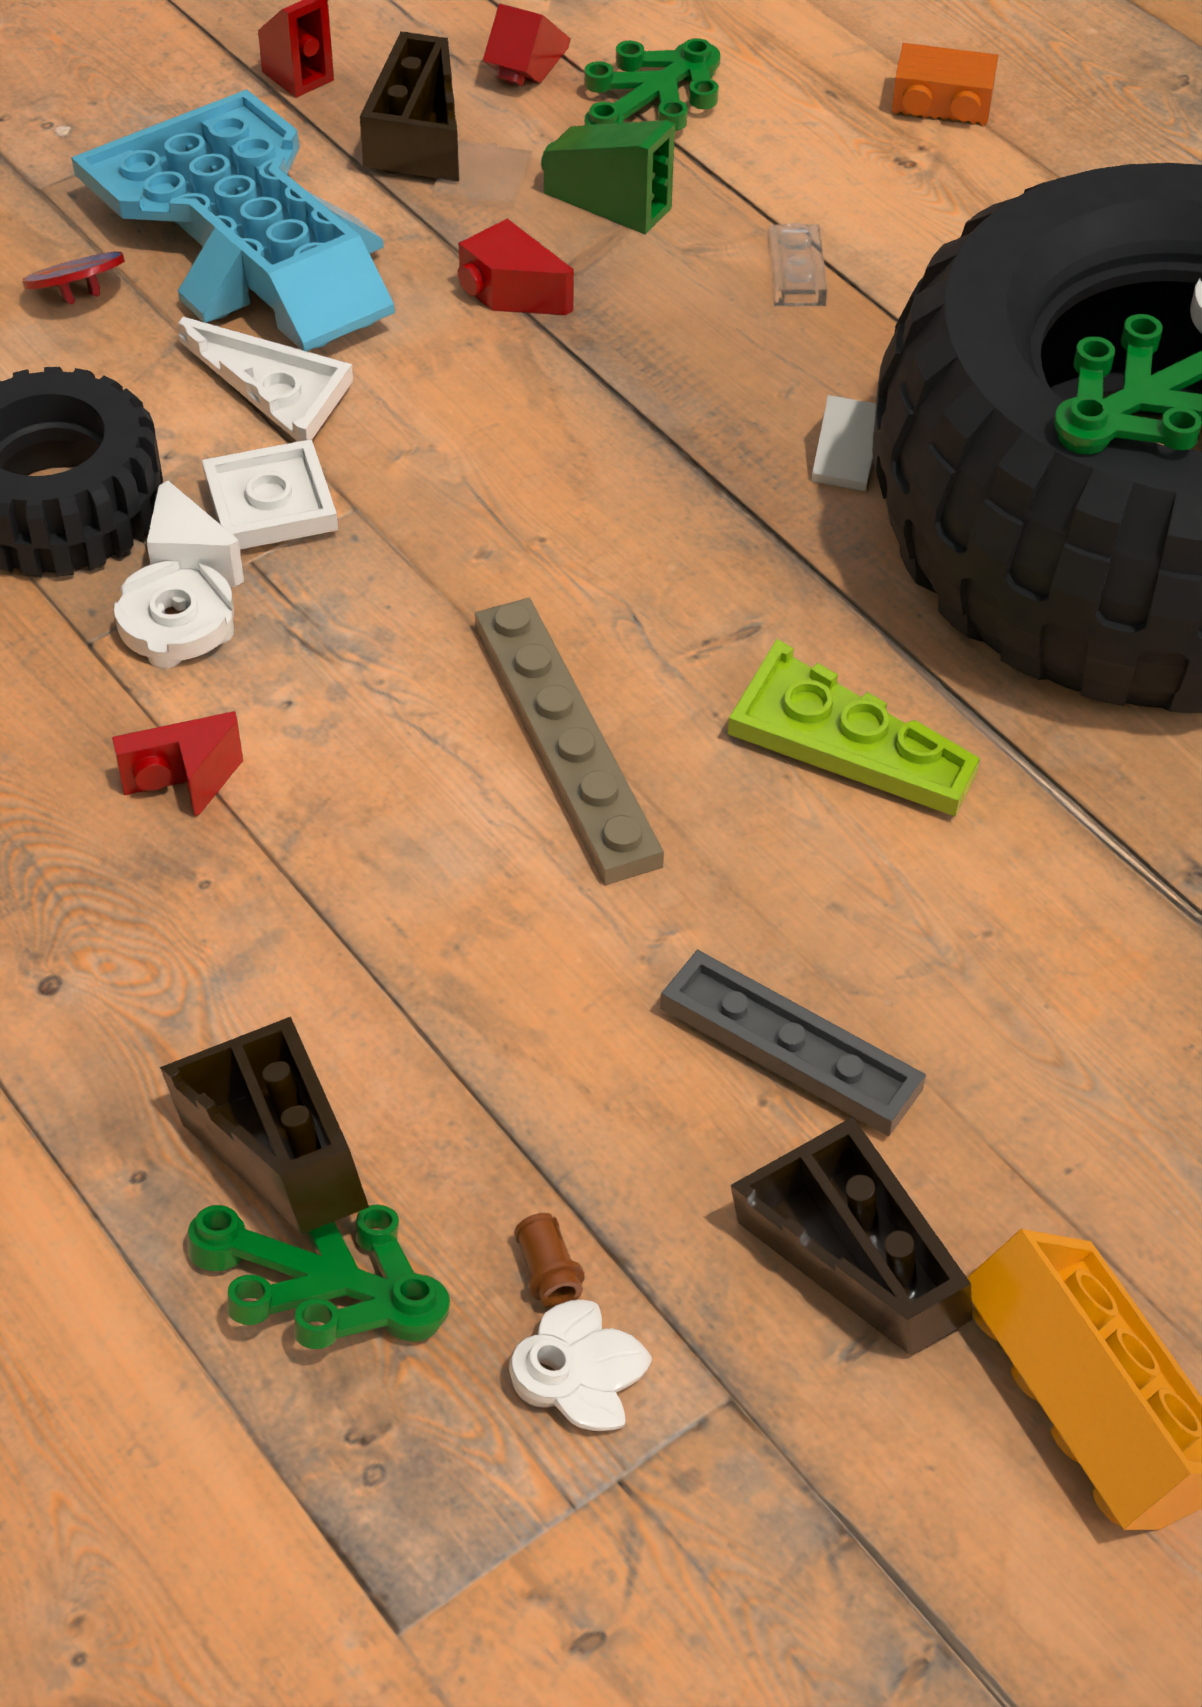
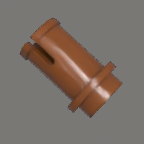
M537 1213L523 1219L516 1226L514 1236L516 1242L521 1247L532 1276L528 1282L530 1294L536 1300L541 1301L543 1306L550 1309L564 1302L577 1300L583 1291L584 1270L578 1262L571 1260L560 1232L557 1218L552 1217L550 1213Z

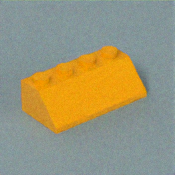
M1020 1229L967 1277L971 1283V1297L974 1304L972 1315L976 1323L990 1338L1000 1343L1014 1364L1011 1367V1374L1015 1382L1024 1393L1039 1402L1053 1423L1051 1433L1056 1444L1069 1458L1081 1465L1095 1486L1093 1489L1094 1500L1108 1519L1121 1526L1123 1530H1160L1202 1509L1201 1395L1091 1241Z

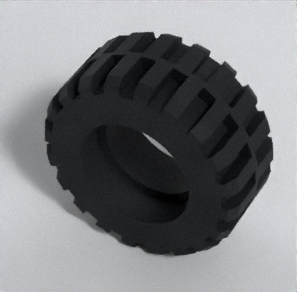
M44 367V372L29 373L28 369L13 372V378L0 381V569L11 573L14 568L21 569L24 575L42 577L43 572H56L57 576L60 577L74 575V569L88 566L89 570L104 566L106 558L115 555L117 558L121 557L134 546L133 539L141 541L150 529L158 487L163 483L155 427L150 412L143 407V402L127 388L123 390L122 385L104 375L97 379L89 370L75 368L74 372H63L61 367ZM74 466L70 470L57 474L26 476L45 468Z

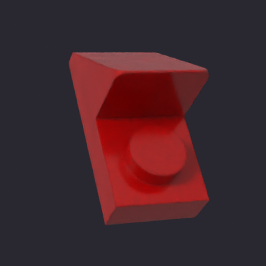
M235 711L112 737L124 796L144 791H154L186 782L194 816L202 813L243 762L238 720Z

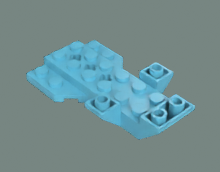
M247 89L71 157L75 176L122 219L174 221L203 246L178 289L179 300L204 323L225 318L231 312L250 305L248 287L274 309L277 328L303 351L323 347L338 337L357 329L369 327L375 321L395 313L394 303L370 256V253L384 248L383 239L357 217L308 192L287 175L300 148L297 129Z

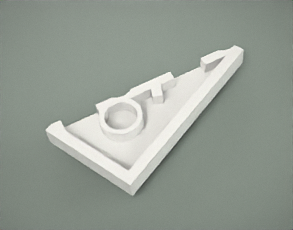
M182 317L178 322L179 342L297 442L313 439L353 382L352 364L186 317Z

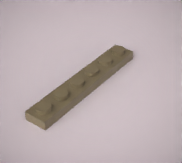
M531 598L475 612V629L604 885L663 868L664 851Z

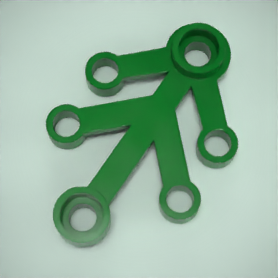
M701 38L689 39L680 44L675 50L644 51V46L637 41L628 40L620 42L616 46L615 64L620 70L625 72H613V67L606 62H591L584 69V85L586 89L595 93L606 92L610 89L634 90L615 103L597 102L593 104L585 115L584 125L623 123V120L659 96L658 121L668 120L675 123V131L684 129L687 125L688 106L683 101H680L677 83L683 79L691 82L689 87V103L697 109H711L715 107L718 103L719 86L711 78L720 65V51L710 42ZM642 67H666L663 70L637 71Z
M1132 315L1125 321L1121 338V345L1126 350L1123 389L1103 399V377L1111 372L1115 347L1110 341L1101 337H1086L1080 340L1074 359V369L1079 373L1077 397L1062 402L1055 414L1054 425L1058 432L1059 441L1065 448L1078 454L1099 453L1115 437L1161 443L1174 450H1187L1194 447L1202 425V394L1179 390L1202 380V351L1151 375L1152 354L1158 349L1163 329L1162 324L1158 319L1150 315ZM1139 410L1164 413L1162 420L1131 415Z
M223 1205L205 1207L189 1225L188 1256L199 1268L208 1271H224L236 1266L242 1259L296 1277L270 1284L265 1278L257 1275L237 1277L228 1287L227 1312L230 1318L237 1323L255 1325L266 1320L271 1314L296 1308L294 1337L299 1344L306 1348H326L332 1345L338 1338L383 1326L391 1335L398 1339L421 1341L433 1336L449 1314L450 1297L446 1288L438 1280L430 1276L414 1273L397 1241L399 1217L390 1207L369 1205V1208L359 1211L356 1217L355 1240L362 1249L372 1252L383 1277L357 1267L335 1222L307 1232L317 1254L245 1229L244 1222L238 1217L237 1213ZM373 1227H378V1228H383V1229H382V1230H375V1229H371V1228H373ZM347 1295L364 1302L338 1309L328 1300ZM254 1298L257 1299V1301L247 1302L243 1301L242 1299ZM322 1322L324 1323V1325L314 1326L308 1323Z

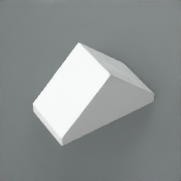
M828 395L812 473V482L860 491L867 490L874 465L872 448L875 403Z
M166 481L159 485L147 538L150 565L163 561H180L181 569L199 571V563L219 572L226 579L230 587H236L243 583L244 576L239 540L171 482Z

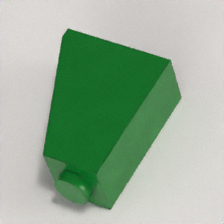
M668 120L571 126L556 141L548 144L543 152L541 168L544 171V193L646 234L672 209L675 123Z

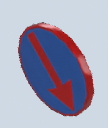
M108 252L87 256L40 270L23 278L22 282L25 289L31 290L58 285L64 302L74 304L75 298L72 295L69 282L85 278L89 294L98 297L100 295V286L96 274L121 265L125 262L122 252Z

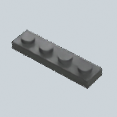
M698 949L661 993L660 1009L887 1136L891 1135L924 1089L925 1073Z

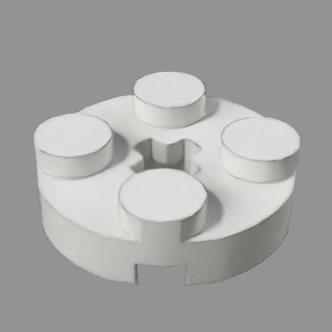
M163 561L146 566L128 577L121 586L122 597L118 603L115 601L114 605L116 625L123 642L134 652L147 656L151 665L161 669L175 667L182 660L198 657L211 651L218 645L228 642L234 635L232 592L226 579L213 568L198 563L199 571L181 569L180 561ZM172 606L178 611L185 610L178 614H165V609Z

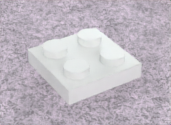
M312 439L202 460L204 478L217 522L239 540L240 549L338 530L337 513Z

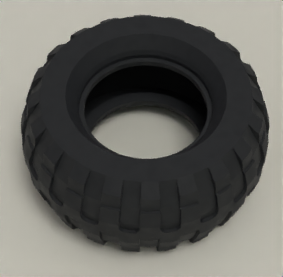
M1182 163L1127 164L1093 169L1027 188L1018 197L993 204L978 212L965 223L960 238L943 244L932 256L924 276L917 283L895 325V333L883 355L876 396L872 454L883 499H886L890 524L899 542L900 556L906 570L917 585L938 594V612L955 629L967 638L985 642L1001 655L1000 660L1017 671L1038 680H1050L1063 687L1079 691L1081 696L1121 706L1127 703L1145 707L1164 708L1169 712L1202 713V451L1174 450L1154 442L1115 437L1099 453L1078 454L1068 450L1061 444L1054 425L1058 406L1067 399L1077 397L1079 373L1074 369V359L1080 340L1086 337H1101L1110 341L1115 347L1111 372L1103 377V399L1123 389L1126 350L1121 345V338L1125 321L1132 315H1150L1158 319L1162 324L1163 329L1157 351L1152 354L1151 375L1202 351V334L1194 325L1190 313L1195 286L1199 279L1202 281V165ZM1202 380L1179 391L1202 394ZM1139 410V411L1135 412V413H1148V414H1157V415H1163V414H1164V413L1149 412V411H1142V410Z

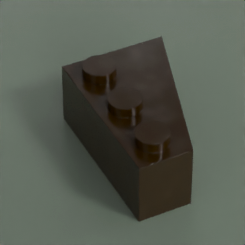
M400 32L360 114L363 167L380 169L388 173H406L459 181L458 133L448 38Z
M291 1016L160 1067L182 1125L301 1234L369 1208L349 1146Z
M854 1117L847 1119L730 1185L737 1220L741 1226L910 1356L972 1321L970 1281Z

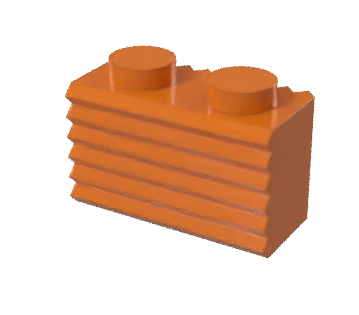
M902 43L896 71L892 111L895 115L902 112L905 116L908 114H912L914 117L922 115L924 119L931 116L934 120L940 117L943 121L950 118L953 122L960 120L962 123L970 121L972 125L976 122H979L982 126L988 123L999 54Z

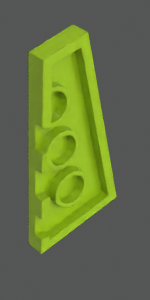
M779 639L775 640L729 717L728 735L956 816L977 775L980 762L979 757L916 720L905 723L894 717L886 710V702L869 692H866L862 697L837 683V673L820 663H816L813 667L806 665L793 657L794 648Z

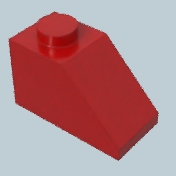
M301 0L281 9L258 30L262 72L293 97L297 98L334 81L328 0Z
M499 3L482 61L496 70L495 78L503 82L523 86L526 79L541 84L569 48L571 38L542 14Z
M508 218L458 243L459 268L457 275L460 285L467 294L476 297L492 311L567 315L574 311V269Z

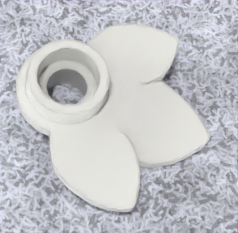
M570 1300L548 1310L540 1321L537 1335L525 1338L516 1346L509 1362V1372L516 1393L525 1402L543 1408L556 1406L573 1425L591 1431H608L623 1428L626 1422L621 1400L616 1393L640 1380L648 1370L652 1357L647 1349L632 1335L614 1328L602 1329V1316L597 1303L589 1300ZM540 1363L550 1366L555 1371L545 1369Z

